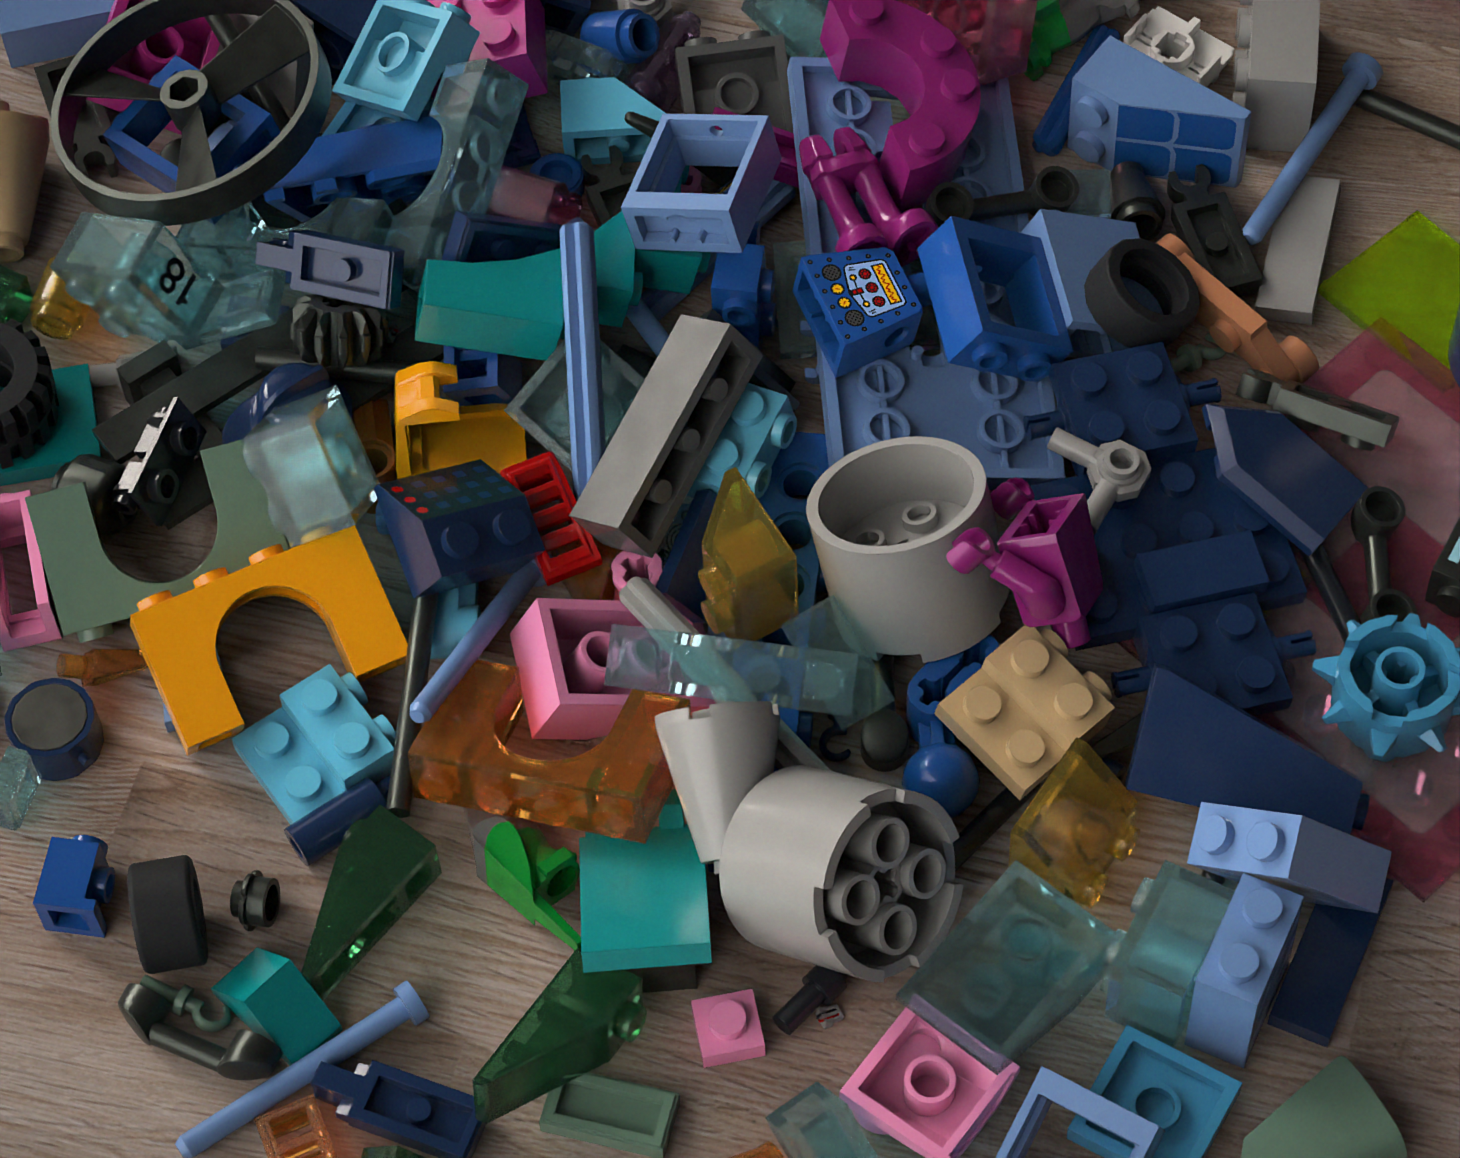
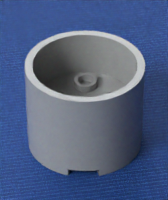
M922 436L894 438L873 443L846 455L819 477L809 493L806 514L838 631L849 647L857 653L879 661L884 654H921L923 663L944 659L969 649L986 638L1001 623L998 613L1004 606L1008 593L1012 592V590L991 578L989 575L992 570L982 563L969 574H963L955 570L946 558L947 553L953 548V540L965 530L976 527L985 530L994 543V551L999 553L997 542L1000 539L986 474L980 460L971 451L957 443L940 438Z
M796 765L782 768L762 779L750 790L738 806L729 823L722 845L719 867L720 890L724 907L736 930L747 941L757 947L863 980L884 983V978L894 976L911 965L919 968L922 967L936 953L948 935L955 920L963 890V884L955 882L953 842L959 838V834L946 810L931 797L922 793L813 766Z

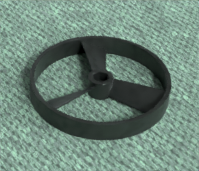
M144 0L127 9L102 27L87 41L67 67L59 82L52 104L50 120L52 141L61 163L75 186L93 206L119 220L149 226H172L203 221L227 213L257 198L284 178L304 157L317 138L328 113L332 94L330 66L307 18L289 0ZM219 14L261 16L199 71L191 69L179 71L169 77L164 82L162 88L107 71L133 47L158 32L179 23ZM310 52L308 84L304 96L288 124L256 156L237 169L217 178L206 130L218 121L221 115V104ZM87 97L161 101L164 104L175 126L182 132L175 192L160 194L122 192L96 183L77 169L73 149L74 132L79 114Z

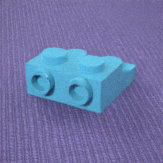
M377 0L332 92L345 101L417 122L424 107L430 100L431 93L439 77L454 82L457 81L469 59L480 32L469 24L472 18L470 14L447 2H442L440 7L436 8L427 0Z
M748 383L686 496L694 498L697 490L710 489L746 516L755 497L760 498L766 492L772 474L771 466L780 449H786L795 435L797 418L788 396Z
M328 664L279 695L282 704L281 708L231 738L235 751L291 825L366 777H369L375 784L390 775L396 731L383 714L374 719L369 716L363 708V705L368 703V698L362 686L351 672L340 677L331 664Z

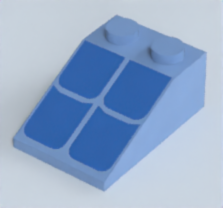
M1109 35L1072 78L1067 148L1073 150L1081 159L1090 163H1096L1109 171H1112L1116 165L1122 162L1133 161L1141 165L1145 177L1168 179L1169 172L1175 171L1179 181L1195 183L1196 165L1203 164L1210 172V185L1236 188L1242 181L1251 111Z

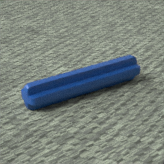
M1102 24L1092 30L1033 133L1034 141L1032 147L1037 152H1044L1049 157L1060 153L1068 139L1072 78L1109 35L1120 40V33L1116 29H1109Z

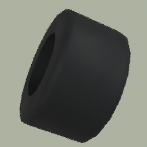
M180 855L131 864L127 873L129 907L136 947L143 970L149 974L205 965L208 959L206 923L200 887L192 859L187 855Z

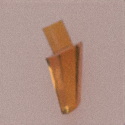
M93 649L84 653V655L60 654L56 663L58 677L81 679L82 687L97 686L148 668L141 649Z

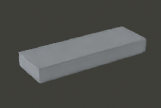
M1305 176L1275 220L1262 274L1263 284L1259 288L1255 311L1264 319L1313 324L1341 193L1340 179Z

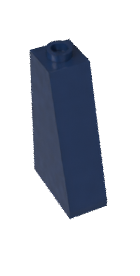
M1154 663L1125 779L1126 789L1200 807L1201 802L1303 815L1347 834H1351L1352 829L1362 831L1368 813L1370 795L1361 793L1363 782L1358 776L1168 666Z

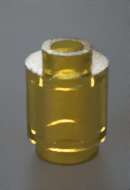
M67 253L63 256L51 257L48 260L30 304V311L32 313L31 324L41 334L53 339L67 340L73 337L75 331L83 327L101 282L100 275L88 259L78 254Z

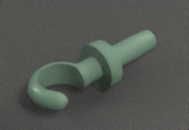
M1210 332L1207 333L1205 339L1216 343L1211 337ZM1186 343L1177 349L1176 358L1172 359L1170 363L1175 374L1183 369L1187 372H1193L1201 367L1202 358L1217 360L1222 358L1227 352L1220 347L1209 348L1203 344L1194 346Z
M146 974L139 984L155 991L169 1003L173 1004L171 1013L180 1017L185 1011L192 1013L195 1025L203 1031L218 1032L224 1029L230 1022L231 1011L227 1005L222 1006L224 1017L221 1020L211 1022L203 1018L201 1011L205 1002L193 997L194 988L186 984L178 990Z

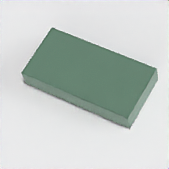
M556 1065L539 1126L542 1132L653 1158H665L680 1105V1094Z

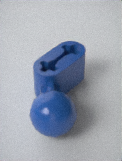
M990 634L979 643L956 655L927 662L908 684L906 724L909 734L915 741L919 742V750L908 760L903 770L902 786L903 789L931 797L946 810L951 818L960 816L973 803L979 792L980 777L972 757L956 745V736L934 712L937 705L982 667L985 658L999 647V643Z

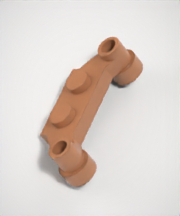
M1168 233L1156 242L1176 255L1190 271L1198 287L1200 307L1195 319L1209 330L1211 337L1221 349L1228 353L1236 352L1253 369L1263 371L1286 382L1290 379L1303 384L1319 370V362L1315 354L1302 340L1290 335L1278 344L1267 328V320L1197 263L1189 247L1180 238Z

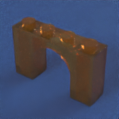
M477 659L434 716L424 723L408 751L414 797L645 844L674 786L656 732L655 716L663 712L689 707L690 718H692L690 699L632 688L611 731L597 746L583 754L567 759H530L517 755L505 747L524 713L519 667Z

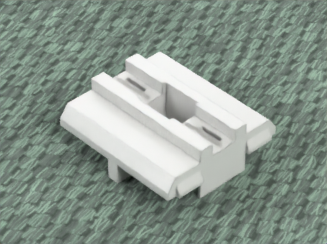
M1160 6L1152 9L1148 14L1144 13L1124 35L1123 42L1205 87L1217 81L1219 73L1230 62L1235 50L1230 45L1201 30L1200 19L1193 17L1188 23Z

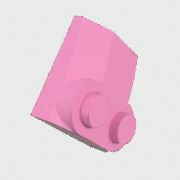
M915 995L839 1092V1101L852 1110L855 1119L863 1128L872 1133L888 1134L925 1158H959L1002 1103L1020 1072V1066Z

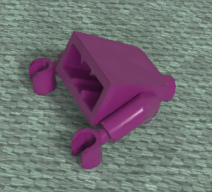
M1010 478L990 493L994 511L1002 518L1010 520L1019 512L997 542L999 553L994 551V543L985 530L976 527L965 530L953 540V548L947 553L946 558L955 570L963 574H969L982 563L992 570L989 575L991 578L1013 591L1022 621L1026 626L1050 625L1051 630L1063 640L1067 649L1081 646L1091 640L1086 615L1103 591V580L1086 495L1081 493L1035 500L1034 492L1028 482L1022 478Z

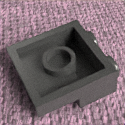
M755 30L739 35L738 40L718 43L716 38L699 37L686 41L684 43L685 47L675 48V67L683 114H712L714 108L717 107L739 115H769L772 126L793 133L787 76L788 60L784 34L771 36L769 31Z

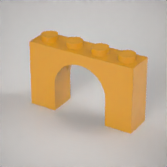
M336 521L320 525L305 533L304 538L306 542L286 551H284L281 544L267 547L248 558L250 566L230 574L226 567L217 568L194 579L193 584L195 588L175 597L172 596L170 590H165L137 603L139 611L130 615V626L187 756L229 739L244 729L243 719L218 664L215 643L226 619L237 608L249 601L262 597L278 596L299 601L311 608L325 623L347 673L351 672L359 683L405 664L408 643L354 523L339 528Z

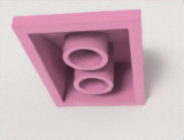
M536 598L510 633L532 739L588 740L656 726L655 716L663 712L689 707L690 718H692V712L709 709V704H717L712 698H707L701 694V686L618 600ZM687 619L706 639L703 623H693Z

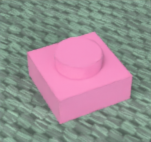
M753 989L691 1000L692 1014L704 1068L766 1056L765 1042Z

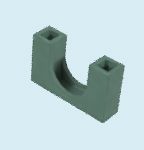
M258 436L200 451L216 508L217 535L213 548L204 562L191 573L175 580L163 582L143 580L130 575L112 560L104 547L86 482L25 497L63 636L77 632L79 642L82 643L114 634L112 623L130 618L131 614L139 611L137 603L153 594L170 590L172 596L175 597L194 589L193 580L211 570L226 567L230 574L250 566L248 558L262 549L276 544H281L284 551L289 549Z

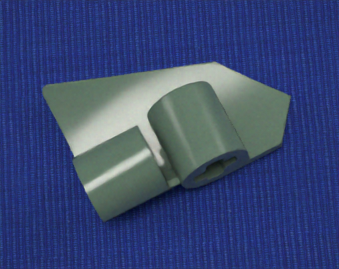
M1338 1056L1243 1139L1241 1158H1407V1150L1396 1123L1368 1082L1345 1056Z

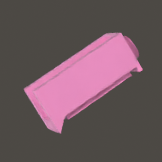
M30 490L0 494V643L4 652L62 639L55 604L25 501V497L32 496ZM27 543L38 609L12 615L2 548Z

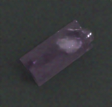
M685 11L682 15H675L671 21L666 20L659 30L660 41L657 50L645 61L636 63L623 82L667 114L680 96L675 67V48L685 47L684 43L686 41L701 36L699 28L701 26L700 18L690 11Z

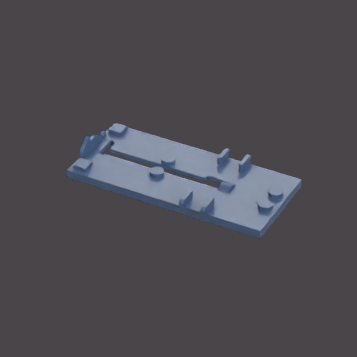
M790 57L787 76L806 256L835 252L839 235L824 200H816L811 184L803 172L799 151L800 142L806 137L819 134L833 152V156H837L833 141L834 132L842 127H851L872 150L871 153L878 159V162H880L889 127L893 125L890 101H871L870 97L891 100L899 99L883 88L865 82H839L828 58ZM973 62L980 82V108L965 158L955 172L951 182L964 186L973 198L1024 191L1006 63ZM858 192L851 194L863 221L873 224ZM926 202L922 204V209L926 210ZM1028 213L975 222L1020 233L1029 223ZM910 264L903 266L902 269L905 275H911ZM980 281L991 321L1016 327L1005 287ZM799 321L801 334L815 337L808 322ZM938 328L941 352L939 355L925 356L923 355L924 349L921 346L916 345L912 349H909V346L844 376L835 378L815 338L818 362L816 368H804L805 380L808 383L820 384L829 467L846 455L873 443L894 438L922 436L952 441L971 451L980 460L984 468L989 490H995L1001 483L1006 482L1010 478H1022L1029 485L1066 478L1063 456L1047 449L1051 436L1029 441L1024 430V416L1056 411L1054 393L1049 376L1037 383L950 364L947 361Z

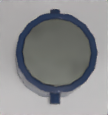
M49 678L29 684L12 698L4 717L6 734L17 759L25 771L38 779L60 781L80 775L98 759L104 743L103 727L93 701L83 687L71 680Z

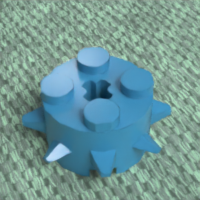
M1409 613L1402 622H1397L1398 615H1386L1366 621L1362 625L1355 620H1350L1346 623L1349 636L1346 639L1341 654L1339 656L1314 659L1312 671L1332 685L1331 708L1322 716L1323 722L1325 724L1337 723L1340 731L1356 746L1362 748L1369 758L1382 762L1391 761L1395 757L1403 758L1425 752L1430 747L1439 753L1444 752L1447 749L1444 734L1448 730L1453 715H1460V647L1455 648L1454 643L1435 625L1427 623L1426 629L1421 627L1419 615Z

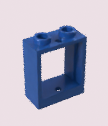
M175 55L161 71L151 78L149 85L162 88L164 82L179 71L188 69L199 71L200 69ZM240 94L221 104V113L237 123L211 151L217 178L233 171L234 167L237 169L252 159L280 133L271 113ZM134 100L125 111H122L115 117L112 125L103 133V136L122 166L164 193L175 192L178 167L147 147L172 119L161 101ZM224 214L206 220L215 225Z
M950 216L917 248L948 363L1038 383L1043 378L1049 376L1051 364L1062 362L1073 352L1041 238ZM980 281L1005 287L1016 327L991 321Z

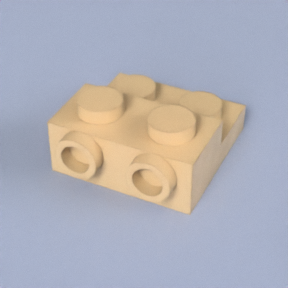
M1026 625L985 658L982 667L937 705L934 712L952 733L1019 800L1100 732L1115 709L1109 702L1111 700V692L1104 680L1090 671L1082 675L1066 659L1068 657L1067 647L1055 632L1050 629H1043L1039 632L1035 627H1028Z

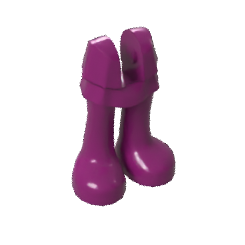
M851 127L836 129L833 141L837 156H833V152L819 134L802 139L799 151L803 172L811 184L816 200H824L839 235L835 252L886 247L894 251L901 267L919 258L917 248L939 227L932 215L922 208L910 209L903 213L898 209L880 173V162L871 153L872 150ZM858 192L873 224L863 221L851 194Z

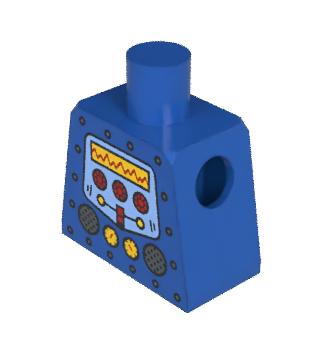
M886 247L801 257L792 289L835 378L844 376L909 346L915 340L923 315L922 308L932 305L924 273L919 272L906 276L894 251Z

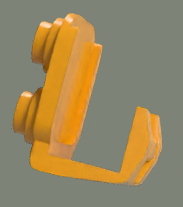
M428 361L399 370L395 374L394 392L397 479L479 459L500 474L504 468L527 460L525 427L522 417L512 412L510 405L504 403L459 407V402L440 398V386L458 383L457 365Z

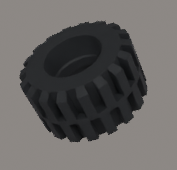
M0 319V386L5 387L0 392V464L2 469L14 466L13 459L18 456L26 460L34 455L35 443L45 445L51 437L49 427L56 426L59 416L57 406H59L58 395L45 346L41 347L39 337L32 330L24 332L22 323L10 319L6 324L1 323Z

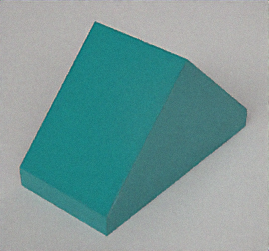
M256 947L211 988L212 993L224 1005H227L253 1032L275 1043L283 1053L281 1058L289 1066L343 1031L342 1025L291 959Z

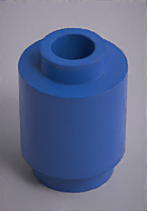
M639 9L592 13L584 20L580 30V45L583 54L590 63L596 66L641 63L654 54L660 41L659 27L655 19Z

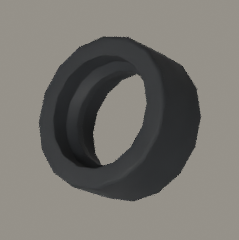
M1141 238L1123 239L1111 247L1090 270L1084 284L1086 304L1094 320L1110 337L1128 348L1163 342L1166 348L1195 320L1200 307L1198 287L1187 267L1176 255L1161 245ZM1121 276L1133 279L1147 288L1158 301L1163 314L1153 312L1138 303L1127 291Z

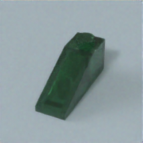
M379 805L367 819H358L350 826L343 837L342 845L339 847L301 971V974L322 1001L325 1000L442 873L436 845L382 805Z
M577 948L473 1078L476 1119L488 1124L609 1062L625 1041L629 1043L634 1041L642 1030L647 1016V1010L643 1007L642 978L626 970L583 973L581 949Z

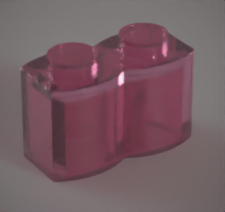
M500 163L494 165L491 172H486L483 175L477 191V203L480 204L482 214L564 225L571 219L579 217L583 207L581 196L578 193L568 191L565 183Z

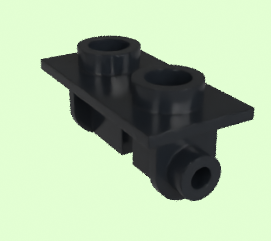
M173 397L169 407H160L158 412L149 415L147 425L134 450V453L143 461H129L119 483L115 485L112 491V495L115 498L113 507L117 511L126 515H134L137 509H142L158 527H162L207 433L179 397Z

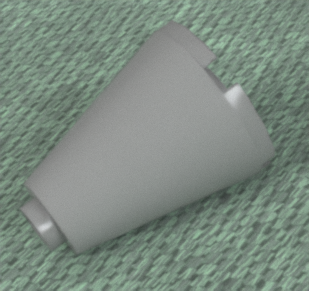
M769 701L709 704V709L692 712V718H690L689 707L663 712L655 716L656 732L700 863L714 864L715 875H719L722 845L735 811L750 790L762 779L774 772L780 724L778 703L774 705Z

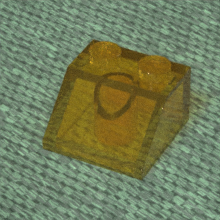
M734 467L724 473L701 543L703 569L698 571V577L706 593V600L701 602V609L708 625L716 635L724 632L737 651L798 620L799 607L797 556L738 469Z
M1078 737L1072 742L1011 830L1007 888L1070 924L1083 905L1089 909L1095 906L1109 880V876L1105 875L1106 871L1115 858L1123 862L1129 856L1140 835V829L1135 827L1138 801L1091 746Z

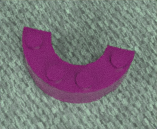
M829 0L819 40L838 81H861L879 86L898 98L910 115L908 119L891 125L888 130L879 167L887 189L900 211L923 204L938 185L953 180L955 172L965 158L981 100L980 82L974 63L966 49L950 29L912 6L895 0Z

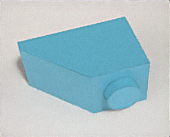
M585 77L577 80L560 81L561 126L565 155L574 157L581 165V157L586 154L591 158L593 165L611 164L609 147L615 145L622 152L623 163L642 161L652 138L627 124L624 120L625 114L627 112H635L660 121L662 114L665 113L615 77Z

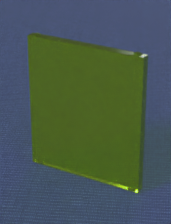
M1417 210L1338 272L1324 280L1319 286L1318 293L1440 395L1445 396L1458 385L1450 369L1448 348L1460 303V244Z

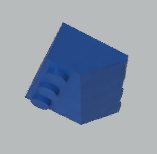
M436 110L422 111L417 122L405 118L406 121L384 125H368L352 131L317 137L299 163L284 178L263 193L265 202L304 224L318 229L371 215L398 198H401L408 205L471 188L458 125L446 115L438 114Z

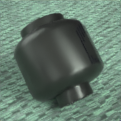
M94 454L79 455L72 461L65 463L59 468L52 481L51 490L86 482L101 537L117 534L136 518L140 510L137 509L134 515H126L113 507L115 498L112 495V491L115 485L119 483L126 466Z

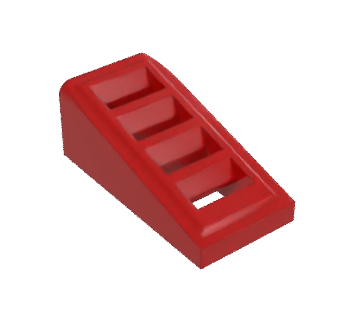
M553 451L542 453L501 470L500 475L525 494L530 510L555 500L558 501L559 504L532 514L539 532L566 521L569 523L566 527L540 536L545 551L534 559L547 586L603 565L601 555L592 535L569 516L577 501ZM578 541L580 547L550 558L549 551Z

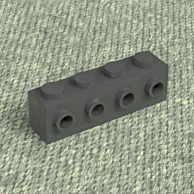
M681 314L569 516L603 545L653 558L763 355L731 324Z

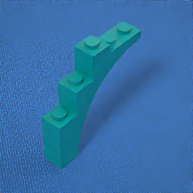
M685 166L674 193H682L681 184L685 185L690 166ZM621 210L594 231L599 324L622 328L629 305L638 306L642 287L690 294L697 272L706 273L711 252L635 249ZM560 248L516 260L468 263L427 259L417 299L414 341L553 361L559 339L565 340Z

